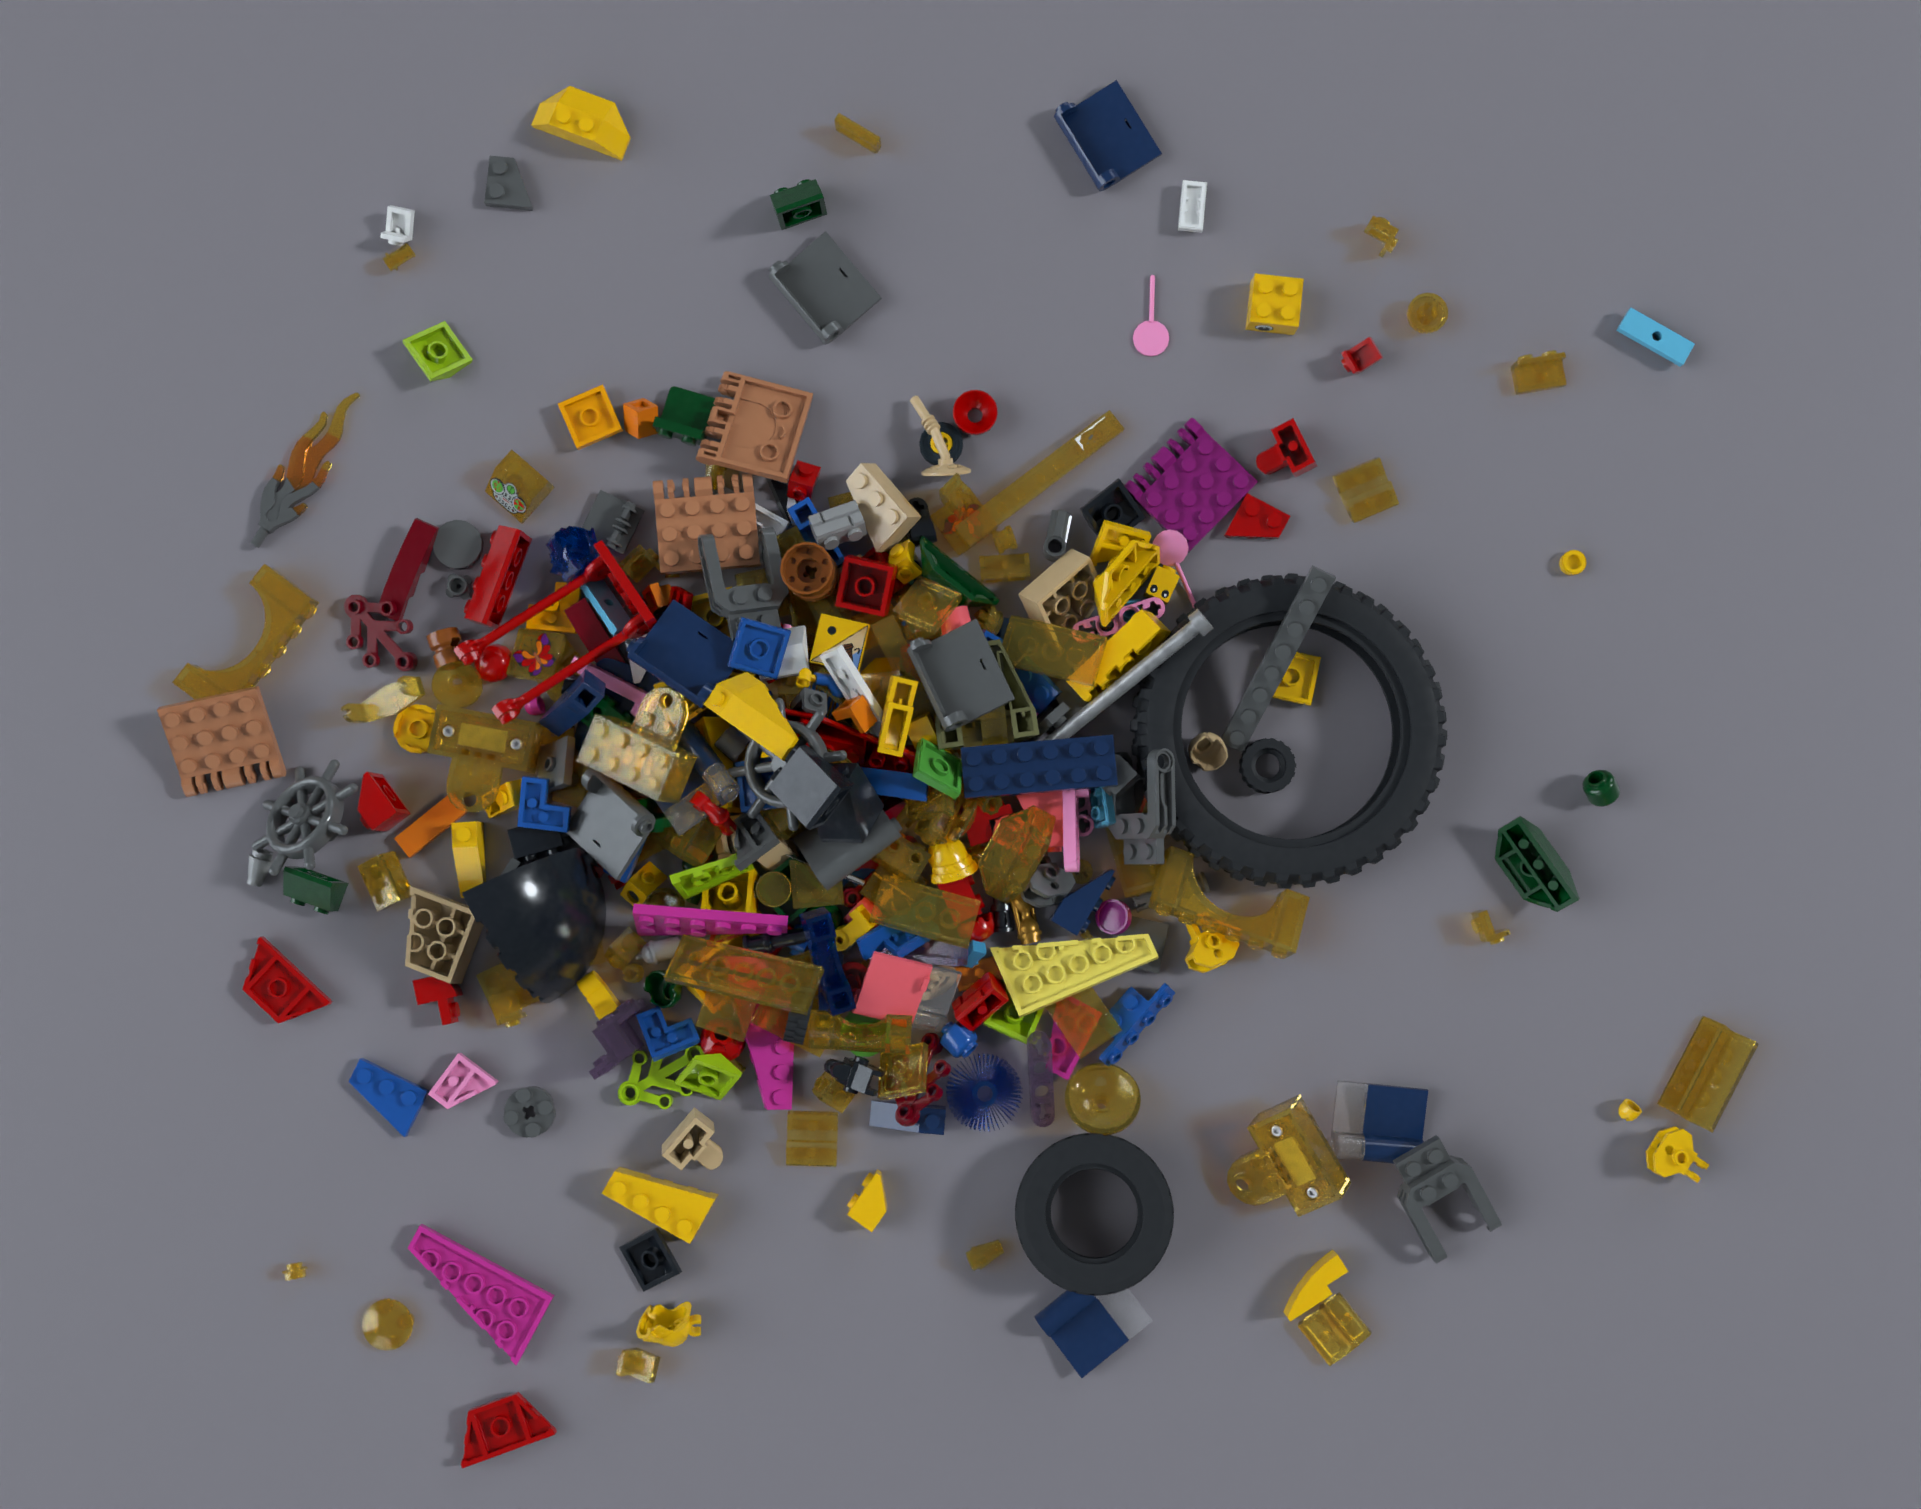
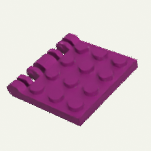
M1190 418L1184 424L1186 430L1180 428L1177 431L1179 437L1190 446L1186 451L1173 439H1169L1166 442L1173 452L1179 456L1178 459L1164 446L1151 457V461L1163 472L1162 475L1148 462L1143 466L1145 471L1156 480L1151 486L1143 476L1137 473L1133 476V480L1145 491L1144 493L1131 480L1124 485L1134 501L1164 530H1176L1184 535L1189 547L1188 553L1258 483L1194 418Z

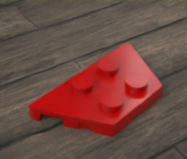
M264 936L258 938L255 957L251 959L249 975L245 979L242 990L278 1024L320 1009L333 1002Z
M519 1392L474 1407L468 1411L467 1432L464 1437L465 1448L461 1467L462 1469L553 1436L557 1432L556 1428Z

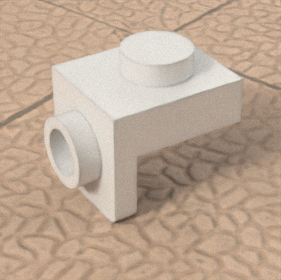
M393 205L387 206L386 231L381 232L380 238L388 239V243L392 245H403V243L412 240L415 210Z

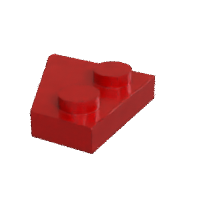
M1247 493L1224 536L1227 538L1260 537L1278 539L1290 515Z

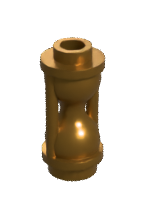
M1021 889L1012 890L1013 896L1008 897L1011 901L1017 927V939H1020L1021 945L1041 941L1040 934L1042 932L1039 930L1035 908L1033 905L1023 901L1020 894Z

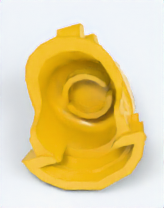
M942 825L932 827L933 834L931 836L933 841L929 846L927 860L932 867L931 883H950L975 873L978 870V865L975 859L973 860L971 855L967 853L963 843L957 837L945 834Z
M688 1301L681 1303L674 1309H667L660 1304L653 1307L650 1304L638 1322L636 1334L643 1341L675 1347L682 1344L687 1339L688 1334L694 1337L701 1335V1327L692 1326L694 1324H701V1315L694 1314L690 1316L692 1305Z

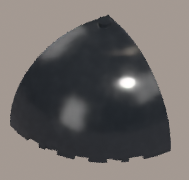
M582 847L565 850L536 860L462 893L476 922L480 921L486 927L485 938L494 949L498 948L500 950L497 953V957L507 970L515 971L517 974L514 976L516 982L524 990L527 989L533 998L540 996L538 998L543 1003H550L561 997L584 976L598 953L604 935L606 902L601 879L594 868V864L597 861Z

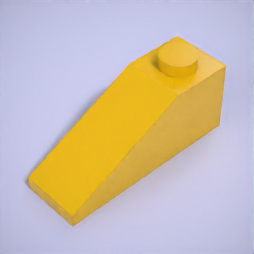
M484 822L451 823L452 849L461 898H464L463 892L486 882Z

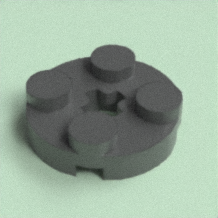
M537 1086L523 1087L508 1098L503 1118L512 1132L521 1137L533 1138L546 1132L552 1126L556 1117V1108L554 1107L552 1096L546 1090ZM532 1105L535 1107L533 1111L536 1113V1116L527 1118L524 1108H529Z

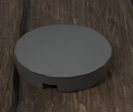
M453 520L446 522L439 528L433 549L435 556L442 564L451 569L462 570L474 565L483 553L484 542L474 525L462 520Z

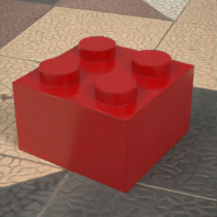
M854 555L845 556L835 606L885 617L889 613L898 565Z

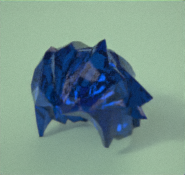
M578 526L561 527L558 532L554 533L546 544L551 552L549 554L551 558L550 563L553 564L550 573L562 576L564 582L572 581L584 573L587 565L598 557V552L594 547V544L598 541L593 527H591L590 531Z

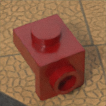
M1371 337L1341 353L1344 358L1341 360L1347 372L1352 371L1353 374H1359L1383 359Z
M797 460L789 479L787 497L802 501L807 497L812 500L813 489L819 478L821 467Z

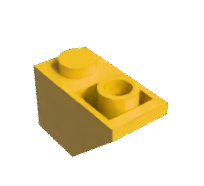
M522 779L506 782L481 795L483 808L487 812L489 819L519 809Z
M878 1169L874 1174L868 1173L861 1184L864 1186V1189L860 1195L855 1193L846 1205L850 1208L847 1215L870 1232L875 1229L887 1211L882 1172Z

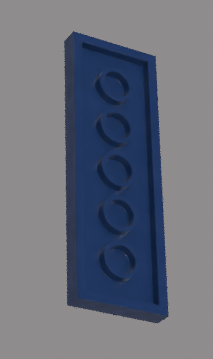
M1113 735L961 748L965 799L1118 786Z

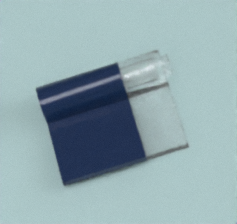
M692 721L682 722L675 727L672 733L675 741L657 753L668 758L664 769H669L670 767L678 769L679 776L676 779H669L665 775H661L660 779H656L637 769H633L679 836L708 816L704 811L702 813L696 810L693 804L689 802L697 791L704 793L718 807H722L727 802L735 800L740 790L739 784Z
M1337 1080L1331 1137H1327L1326 1152H1330L1332 1158L1394 1164V1159L1424 1142L1423 1132L1429 1090Z
M1129 1288L1115 1294L1100 1296L1076 1294L1066 1290L1034 1316L1042 1330L1052 1338L1081 1378L1153 1322Z

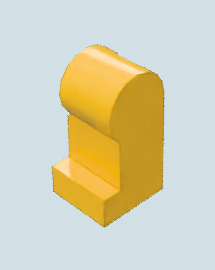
M863 904L849 914L853 919L850 923L839 926L829 935V944L834 950L843 951L847 949L858 938L878 924Z
M592 970L576 982L599 1020L605 1019L622 1007V1004L596 971Z

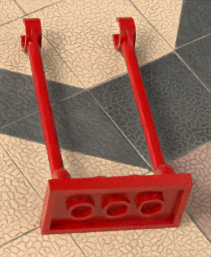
M602 540L594 544L599 557L587 565L583 574L484 637L464 641L454 648V652L465 666L470 665L480 658L482 651L488 645L589 581L597 582L609 577L616 591L625 601L634 617L625 624L623 631L518 698H508L494 705L491 710L502 724L509 723L515 719L527 703L627 639L640 638L647 634L656 624L655 617Z

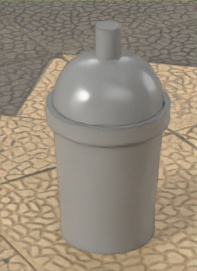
M679 935L649 941V943L643 946L642 954L636 955V959H644L648 964L658 965L660 962L684 955Z

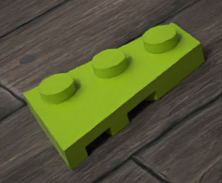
M737 853L727 858L669 875L672 885L686 900L754 869V866L750 864L740 872L735 866L734 860H737Z

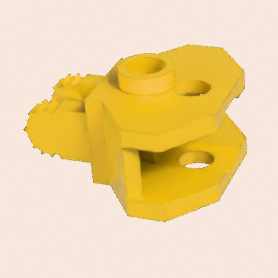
M1203 912L1198 917L1204 930L1203 933L1200 932L1193 918H1188L1185 921V926L1191 937L1189 941L1191 947L1185 957V962L1189 969L1206 973L1232 960L1240 944L1235 935L1220 931L1218 926L1214 928L1208 914Z
M1676 1126L1658 1131L1645 1152L1647 1168L1662 1177L1680 1173L1698 1183L1701 1179L1699 1175L1688 1170L1691 1164L1694 1162L1698 1167L1705 1170L1709 1167V1164L1697 1157L1698 1154L1694 1152L1692 1134Z

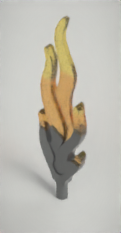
M359 393L351 394L337 406L328 432L316 445L312 447L314 440L327 425L328 415L326 412H322L319 421L297 441L289 459L284 485L279 491L278 488L284 478L285 467L281 464L278 465L275 474L263 490L260 505V521L258 523L261 527L251 540V544L259 548L269 532L273 533L276 529L294 521L306 511L308 506L305 503L294 506L312 496L325 482L332 463L326 461L316 478H314L316 470L326 454L341 440L346 411L360 397Z

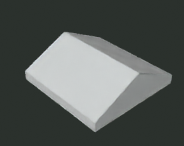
M805 625L786 628L791 631L777 679L799 675L801 669H809ZM759 675L761 682L773 680L772 678Z

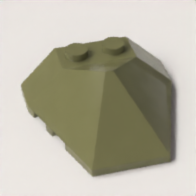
M1000 639L991 640L988 643L1015 700L949 732L944 731L938 716H936L935 728L939 750H961L962 747L1008 744L1039 736L1036 709L1029 699Z

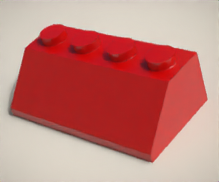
M499 525L498 529L493 531L490 538L491 548L489 553H486L482 559V572L480 577L477 576L473 583V596L471 600L469 599L464 607V618L494 630L501 625L532 538L522 530Z

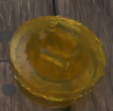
M1434 293L1417 295L1410 302L1407 309L1409 325L1419 333L1427 334L1438 331L1444 326L1448 318V308L1445 301Z
M995 605L983 606L974 614L982 630L985 629L994 635L998 634L1004 616L1001 611L996 609Z

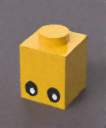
M1167 565L1157 566L1143 596L1146 598H1159L1166 606L1180 576L1176 574V570Z

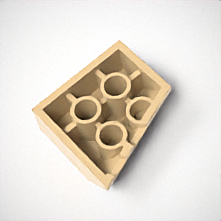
M1074 549L1067 551L1018 594L1031 623H1033L1034 630L1060 657L1066 651L1064 646L1072 638L1074 625L1084 618H1089L1096 608L1093 581L1097 576V572L1091 558Z
M410 886V895L412 896L411 909L408 912L410 928L409 935H407L405 966L450 984H462L484 925L480 921L476 922L468 905Z

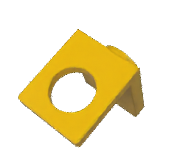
M649 861L628 880L620 895L632 906L634 904H644L648 896L667 879V876ZM629 891H633L638 896L639 901L633 899Z

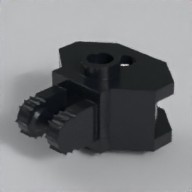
M855 1055L854 1058L845 1057L843 1061L830 1058L824 1064L825 1072L837 1078L836 1081L844 1085L843 1090L853 1094L861 1092L869 1096H877L878 1091L872 1089L870 1083L873 1075L883 1077L885 1071L870 1064L868 1059Z

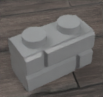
M856 500L808 516L816 543L827 550L835 549L839 544L849 540L852 542L858 541L862 536L867 535L865 521Z

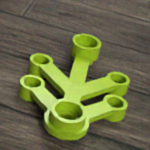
M696 1044L687 1048L685 1055L661 1068L663 1058L655 1062L652 1059L648 1077L640 1082L642 1065L648 1061V1054L644 1050L636 1051L632 1055L633 1065L629 1080L619 1086V1100L629 1106L643 1101L658 1105L661 1109L671 1107L673 1097L670 1094L664 1093L659 1096L644 1091L651 1086L680 1092L682 1096H690L694 1092L693 1090L690 1093H685L682 1086L675 1084L676 1080L666 1077L688 1065L693 1059L691 1053L694 1049L699 1050L700 1055H705L701 1045ZM638 1053L644 1055V1061L641 1063L636 1060ZM628 1088L635 1090L634 1097L627 1095ZM662 1097H667L669 1099L668 1106L662 1105Z

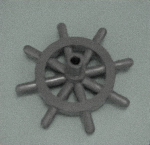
M776 698L775 702L779 706L778 709L783 717L786 718L784 701L781 698ZM818 709L807 725L798 721L787 720L794 732L799 734V740L794 747L799 748V746L808 743L809 747L828 763L843 761L847 758V753L844 750L828 752L824 741L815 731L825 717L824 710ZM741 732L750 740L745 754L744 766L729 768L727 776L730 778L746 776L751 790L757 796V799L748 810L749 818H756L765 804L777 808H786L788 827L792 831L797 830L799 827L797 817L768 788L773 780L770 778L768 783L765 784L761 773L775 772L779 767L783 768L789 760L785 759L783 761ZM762 751L772 759L771 762L760 763Z
M338 760L330 761L322 777H305L304 768L296 767L294 770L295 782L286 788L275 802L271 800L263 802V808L270 810L266 823V835L254 841L252 848L258 851L270 844L278 852L269 869L270 875L277 876L287 858H304L305 868L308 870L314 869V853L325 846L328 841H333L338 834L346 835L348 833L347 826L340 824L344 811V799L356 793L358 786L352 783L340 790L331 783L340 766ZM325 793L326 799L320 802L322 796ZM289 833L287 839L285 840L284 835ZM300 835H301L302 840L299 841V842H297L298 839H299V837H300Z

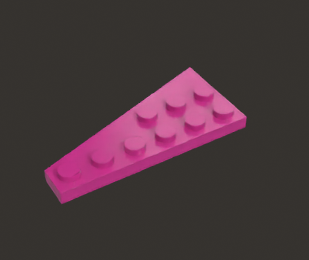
M634 904L633 918L638 936L692 935L695 937H705L706 935L766 933L778 936L782 933H787L788 916L646 904Z
M722 957L726 970L793 986L796 985L797 958ZM728 975V982L730 988H732L736 1010L745 1041L748 1044L750 1059L754 1065L764 1107L767 1110H792L794 1043L783 1041L794 990Z
M421 1224L408 1246L409 1251L427 1270H430L440 1280V1284L452 1293L459 1305L482 1329L488 1332L495 1340V1344L500 1349L502 1348L511 1357L510 1360L517 1365L555 1295Z

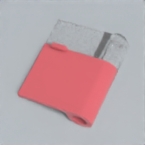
M874 951L862 987L857 989L854 994L851 1012L940 1033L948 1023L947 1014L962 973Z

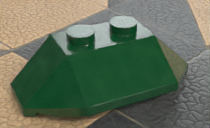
M923 535L920 537L923 577L926 579L924 583L931 590H940L945 594L943 599L953 607L956 604L970 608L997 605L1000 600L997 595Z
M1519 816L1498 829L1495 860L1523 900L1558 912L1580 899L1570 870L1540 828Z

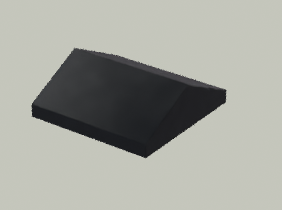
M1119 478L1080 508L1088 526L1096 536H1098L1104 520L1134 527L1146 518Z
M658 1227L644 1232L619 1247L643 1292L682 1272Z

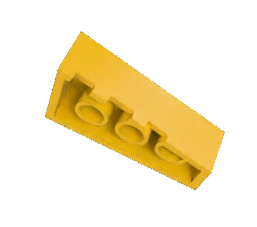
M1141 609L1066 682L1084 701L1090 702L1159 647L1170 635L1171 631L1153 613Z
M619 1167L613 1172L602 1192L603 1195L689 1244L695 1238L719 1195L698 1190V1188L691 1186L687 1187L673 1183V1181L666 1179L662 1180L651 1177V1175Z

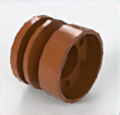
M802 542L795 544L786 551L781 560L780 573L783 582L797 597L804 601L818 602L824 600L834 592L838 585L839 571L837 564L824 547L816 543ZM811 570H813V571L815 572V573H814V576H815L814 579H811V578L809 577V576H810L809 572H810Z

